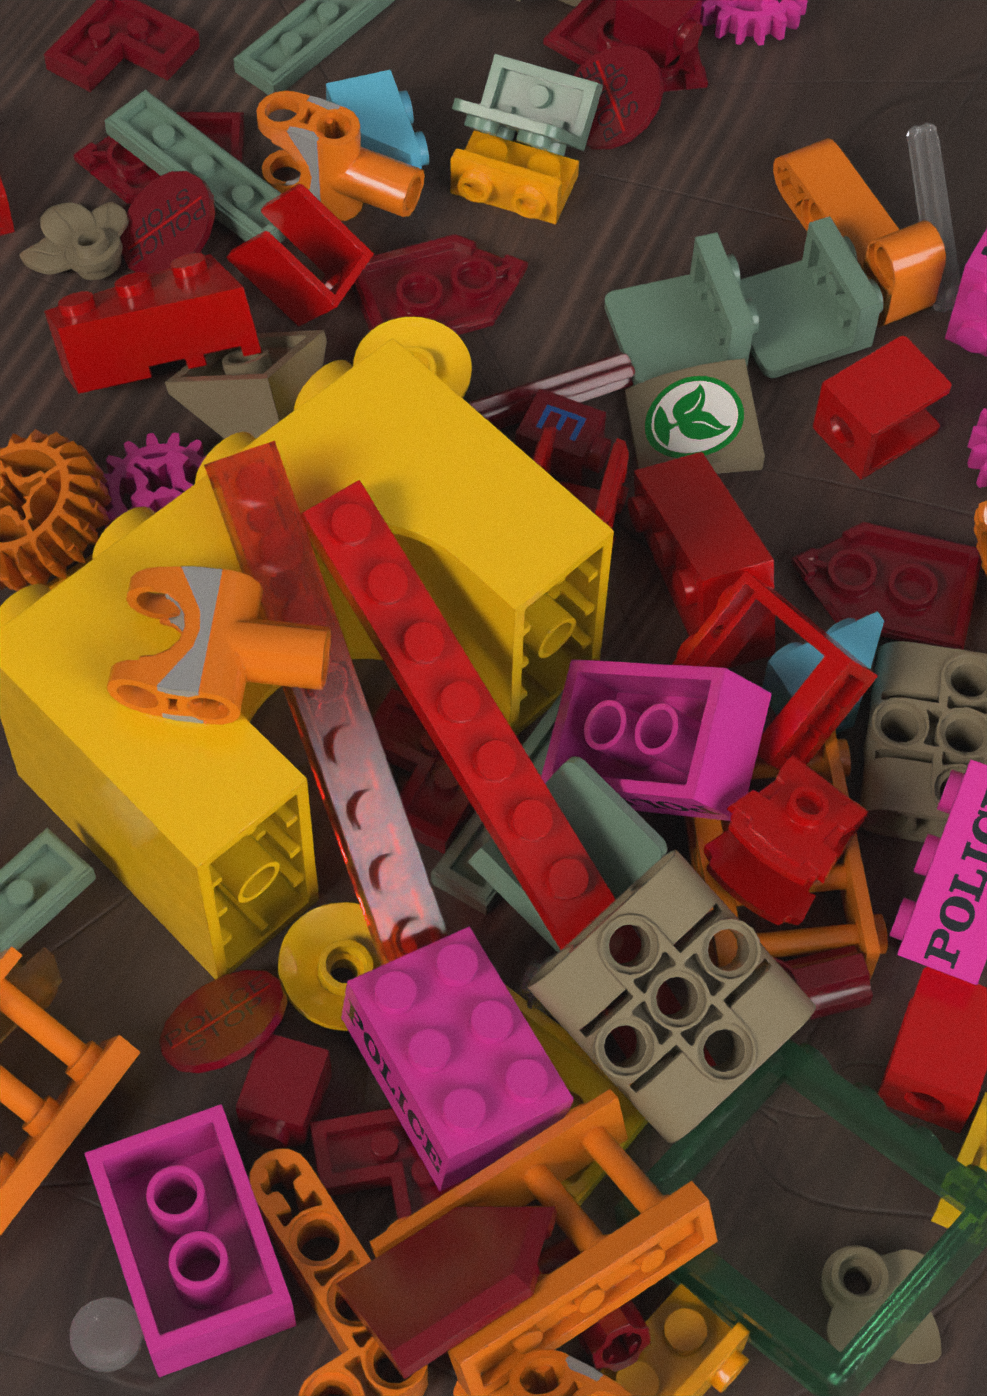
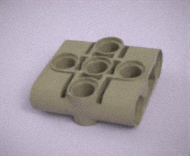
M896 641L886 643L876 651L874 673L878 677L872 684L868 729L862 748L864 766L859 804L867 809L869 813L861 827L881 836L925 842L928 833L941 837L949 814L937 810L951 770L954 769L965 773L970 759L987 765V654L914 642ZM954 689L969 691L975 697L961 695ZM884 734L899 735L907 742L898 743L892 741ZM949 743L963 745L971 752L963 753L957 751Z
M677 850L666 854L650 867L544 965L527 985L531 993L587 1053L591 1061L606 1074L667 1143L678 1141L694 1129L808 1021L816 1009L814 1002L762 946L754 929L735 916ZM713 907V910L705 915ZM631 924L640 934V951L631 961L617 963L610 954V938L615 930L621 926ZM728 929L737 939V953L731 963L723 967H716L709 958V942L714 934ZM679 977L687 988L686 1003L676 1013L665 1015L661 1013L657 1006L656 996L658 989L669 978ZM585 1025H587V1026L584 1028V1030L581 1032L580 1029L583 1028ZM618 1026H631L637 1040L635 1051L624 1061H609L604 1048L606 1037ZM726 1029L733 1039L732 1054L724 1063L710 1066L704 1058L703 1049L705 1041L715 1031Z

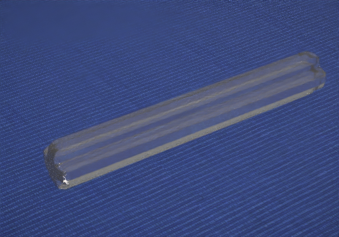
M926 122L922 126H912L907 133L919 222L923 220L931 222L941 235L945 246L946 264L937 298L933 305L935 311L944 313L948 310H953L961 281L939 136L937 135L936 126Z

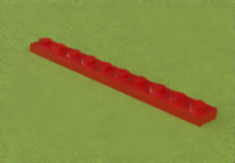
M358 480L302 512L297 517V520L559 949L562 950L616 899L365 487ZM631 924L621 926L615 930L609 942L610 954L617 963L631 961L639 953L641 947V940ZM666 981L663 982L657 992V1006L661 1013L665 1015L674 1014L682 1007ZM618 1026L611 1031V1034L625 1057L629 1058L636 1048V1034L631 1026ZM704 1045L705 1060L708 1065L715 1066V1061Z

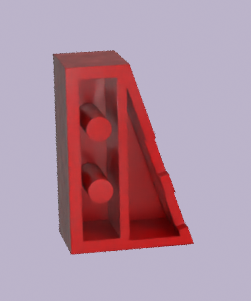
M191 253L174 259L170 263L171 267L150 275L146 272L125 275L115 281V287L95 294L89 291L69 294L59 300L57 307L45 310L44 313L64 374L77 393L80 394L152 378L150 367L158 364L185 359L188 369L207 365L205 356L207 353L241 346L243 357L262 353L244 287L211 254Z
M703 452L634 470L635 496L628 499L630 518L635 530L638 533L643 532L689 636L697 633L716 609L718 598L729 585L737 582L745 571L774 589V559ZM771 612L728 668L775 654L774 613Z

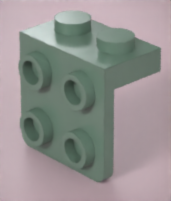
M495 54L481 104L455 98L452 109L467 115L464 126L509 141H513L515 132H518L516 141L531 145L533 148L564 156L567 147L581 151L585 150L603 85Z
M830 216L809 223L801 261L741 279L740 289L745 300L752 299L757 308L759 332L752 336L750 352L761 372L767 377H780L872 346L879 314L883 311V296L876 281L868 279L859 265L852 241L847 236L842 237Z
M718 233L695 237L689 275L614 290L605 296L604 309L619 349L622 353H626L629 356L635 369V374L631 377L634 385L680 369L719 361L745 358L746 366L748 365L752 336L759 332L758 312L752 299L745 300L740 289L741 278L738 262L733 254L726 255Z
M569 758L545 783L615 899L667 853L665 840L582 758ZM490 838L471 857L468 863L557 952H560L561 950L494 840Z

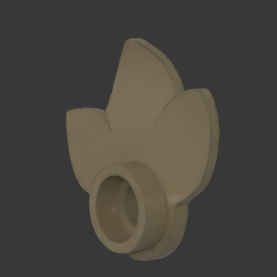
M72 202L54 205L48 208L40 218L41 230L45 237L21 252L20 258L28 268L47 275L72 269L86 280H99L108 277L121 264L122 259L120 255L123 246L119 237L128 227L127 213L120 205L114 202L105 203L92 212L81 204Z
M851 1245L838 1249L828 1258L821 1273L822 1292L832 1307L826 1327V1336L834 1355L850 1374L860 1380H867L876 1370L883 1354L890 1359L908 1364L932 1363L940 1358L942 1354L940 1333L926 1302L934 1299L948 1284L950 1278L943 1269L926 1255L908 1249L881 1256L868 1247ZM852 1273L861 1275L867 1281L868 1291L863 1294L850 1292L846 1288L843 1278Z

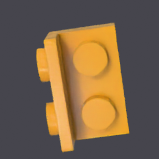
M474 130L465 150L455 149L451 157L450 193L464 197L472 202L485 203L518 213L526 218H535L556 225L577 180L579 161Z
M681 1283L645 1322L649 1327L651 1344L643 1349L637 1362L617 1372L607 1368H603L600 1372L622 1385L632 1396H702L711 1385L722 1393L736 1379L749 1361L742 1351L750 1331L740 1322L731 1328Z

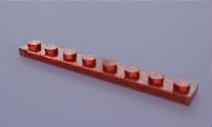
M272 441L205 464L204 467L241 571L258 581L263 589L258 619L330 627V658L326 684L323 690L282 687L382 966L448 936L276 442Z

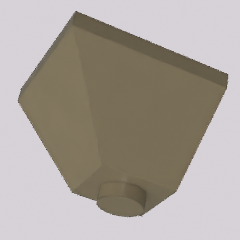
M324 330L257 333L262 353L243 357L241 346L205 354L207 365L188 369L186 365L165 382L168 394L224 439L238 432H248L255 438H258L294 411L295 401L301 389L310 377L323 367L327 343Z

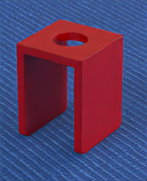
M297 184L267 202L261 209V213L325 274L321 281L268 231H263L232 249L227 259L295 324L301 326L337 308L374 253L304 185Z
M899 336L822 382L812 428L862 480L938 433L940 428L939 422L925 408L949 394L952 384L906 336Z
M925 967L921 973L914 996L910 999L875 1102L960 1134L977 1102L987 1071V987L979 984L975 985L936 969Z

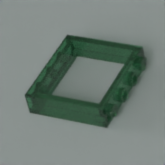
M788 1039L694 1129L676 1141L646 1173V1176L663 1195H671L692 1181L775 1090L785 1082L962 1212L841 1352L709 1248L667 1275L678 1286L682 1283L731 1328L738 1322L742 1323L750 1331L747 1341L815 1396H858L986 1248L987 1172L973 1164H969L967 1167L944 1151L941 1142L927 1128L918 1123L906 1124L887 1110L885 1102L873 1089L860 1082H856L853 1085L832 1070L829 1061L816 1048L806 1043L797 1045ZM626 1196L614 1207L618 1229L641 1214Z

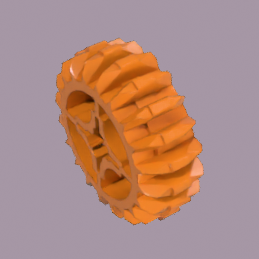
M35 429L27 439L13 433L8 446L5 448L0 447V591L6 587L10 590L19 591L29 586V584L47 585L51 575L66 579V567L72 562L76 561L86 564L83 551L88 545H95L99 539L98 532L95 529L110 522L105 507L112 501V498L108 493V488L105 486L107 479L104 477L103 470L82 445H77L74 441L61 436L58 432L48 436Z

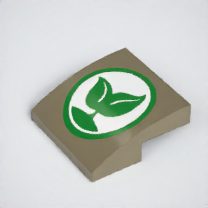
M745 358L680 369L625 389L624 398L637 469L703 452L717 474L762 470L765 454Z

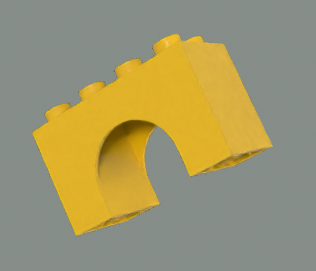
M394 338L390 339L354 367L346 360H335L320 368L301 389L292 413L258 438H255L248 432H238L225 438L209 452L201 463L196 474L195 484L156 513L151 508L145 506L136 507L123 513L99 537L93 550V560L52 590L44 584L29 585L11 595L0 606V719L18 775L214 979L232 973L319 900L307 778L250 723L260 706L281 687L279 685L246 682L239 718L232 723L223 725L175 721L142 713L120 704L110 696L107 684L111 667L115 663L124 660H139V657L144 655H156L168 650L181 636V633L175 628L160 624V619L147 617L129 606L126 601L130 578L136 572L152 567L197 566L244 573L258 581L263 589L258 619L330 627L329 663L351 659L383 660L297 520V517L302 512L360 480L516 736L546 712L561 694L565 686L571 659L600 661L614 530Z

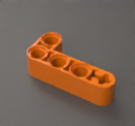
M826 138L775 158L773 173L778 190L805 230L808 231L810 222L830 216L842 237L847 236L852 241L859 265L868 279L876 281L883 296L884 306L883 311L879 314L878 327L934 305L946 264V251L941 235L931 222L923 220L899 229L840 147L832 139Z
M274 1149L264 1153L255 1161L250 1171L249 1182L267 1233L342 1353L314 1371L304 1381L299 1391V1396H423L428 1386V1364L401 1383H388L382 1380L375 1370L378 1364L384 1358H387V1355L361 1321H349L337 1312L344 1298L338 1292L335 1284L371 1262V1259L311 1165L300 1153L290 1149ZM281 1182L287 1190H295L297 1208L300 1213L293 1219L291 1208L283 1195L278 1191L271 1193L273 1185ZM316 1237H327L339 1246L336 1253L323 1261H312L305 1258L301 1250L309 1240Z

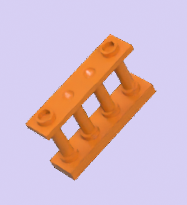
M834 731L807 766L849 797L845 777L850 776L851 771L849 746L845 738L837 739L836 731ZM757 754L751 779L777 777L780 770L769 765ZM683 816L692 868L738 918L736 907L743 905L726 892L706 869L709 861L703 852L704 845L727 831L731 821ZM856 833L841 858L831 869L825 883L823 884L818 880L813 883L808 891L814 893L840 890L847 924L756 933L760 943L772 957L782 958L811 955L855 945L857 951L863 954L870 973V979L872 978L880 954H886L888 938L883 915L873 914ZM713 907L705 915L713 910ZM725 929L714 934L710 940L708 954L711 962L716 967L726 966L735 958L738 945L734 934L730 930Z
M12 946L0 953V1011L68 1066L65 1073L72 1080L56 1100L50 1095L42 1099L0 1065V1102L25 1121L22 1129L29 1134L13 1156L6 1151L0 1155V1236L141 1053L121 1035L101 1041L99 1045L93 1040L85 1044L10 983L5 976L22 957V954Z
M608 1089L589 1102L575 1106L557 1123L411 1216L396 1220L384 1233L370 1241L374 1255L377 1258L457 1206H526L535 1199L542 1206H555L558 1213L555 1222L581 1254L550 1274L543 1275L540 1271L533 1296L447 1351L458 1382L468 1396L489 1395L509 1381L510 1372L515 1364L524 1356L537 1350H556L598 1322V1320L718 1242L709 1199L693 1181H690L671 1195H663L620 1146V1144L628 1140L618 1097L611 1089ZM594 1161L600 1165L641 1213L611 1234H603L561 1184V1182Z

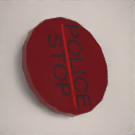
M612 46L600 51L582 64L573 75L603 85L586 146L591 149H614L631 142L649 126L660 108L664 92L662 70L648 52L635 46Z
M171 171L152 180L135 197L127 211L128 227L120 236L123 246L121 254L128 267L134 272H146L150 275L170 268V263L180 256L201 252L210 237L215 218L214 195L204 180L188 171Z
M243 970L223 975L201 986L183 1000L165 1022L159 1042L166 1062L181 1072L203 1073L223 1068L250 1054L270 1037L283 1019L288 1000L281 981L267 971Z

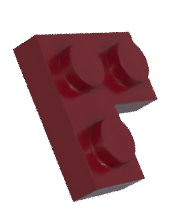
M96 0L44 53L46 69L89 92L123 58L168 81L200 47L199 33L197 30L138 0Z
M391 688L363 733L361 747L363 751L412 773L387 815L388 828L445 854L473 806L404 693Z
M393 1108L310 1122L318 1176L330 1196L391 1186L398 1220L411 1216L463 1182L461 1181L441 1192L439 1191Z

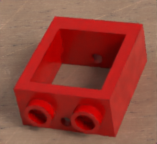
M745 571L737 582L729 585L718 598L716 609L697 633L689 636L681 644L677 652V658L671 665L728 668L771 612L774 613L824 655V658L767 729L763 728L757 754L769 765L779 770L793 754L808 764L878 675L776 590Z

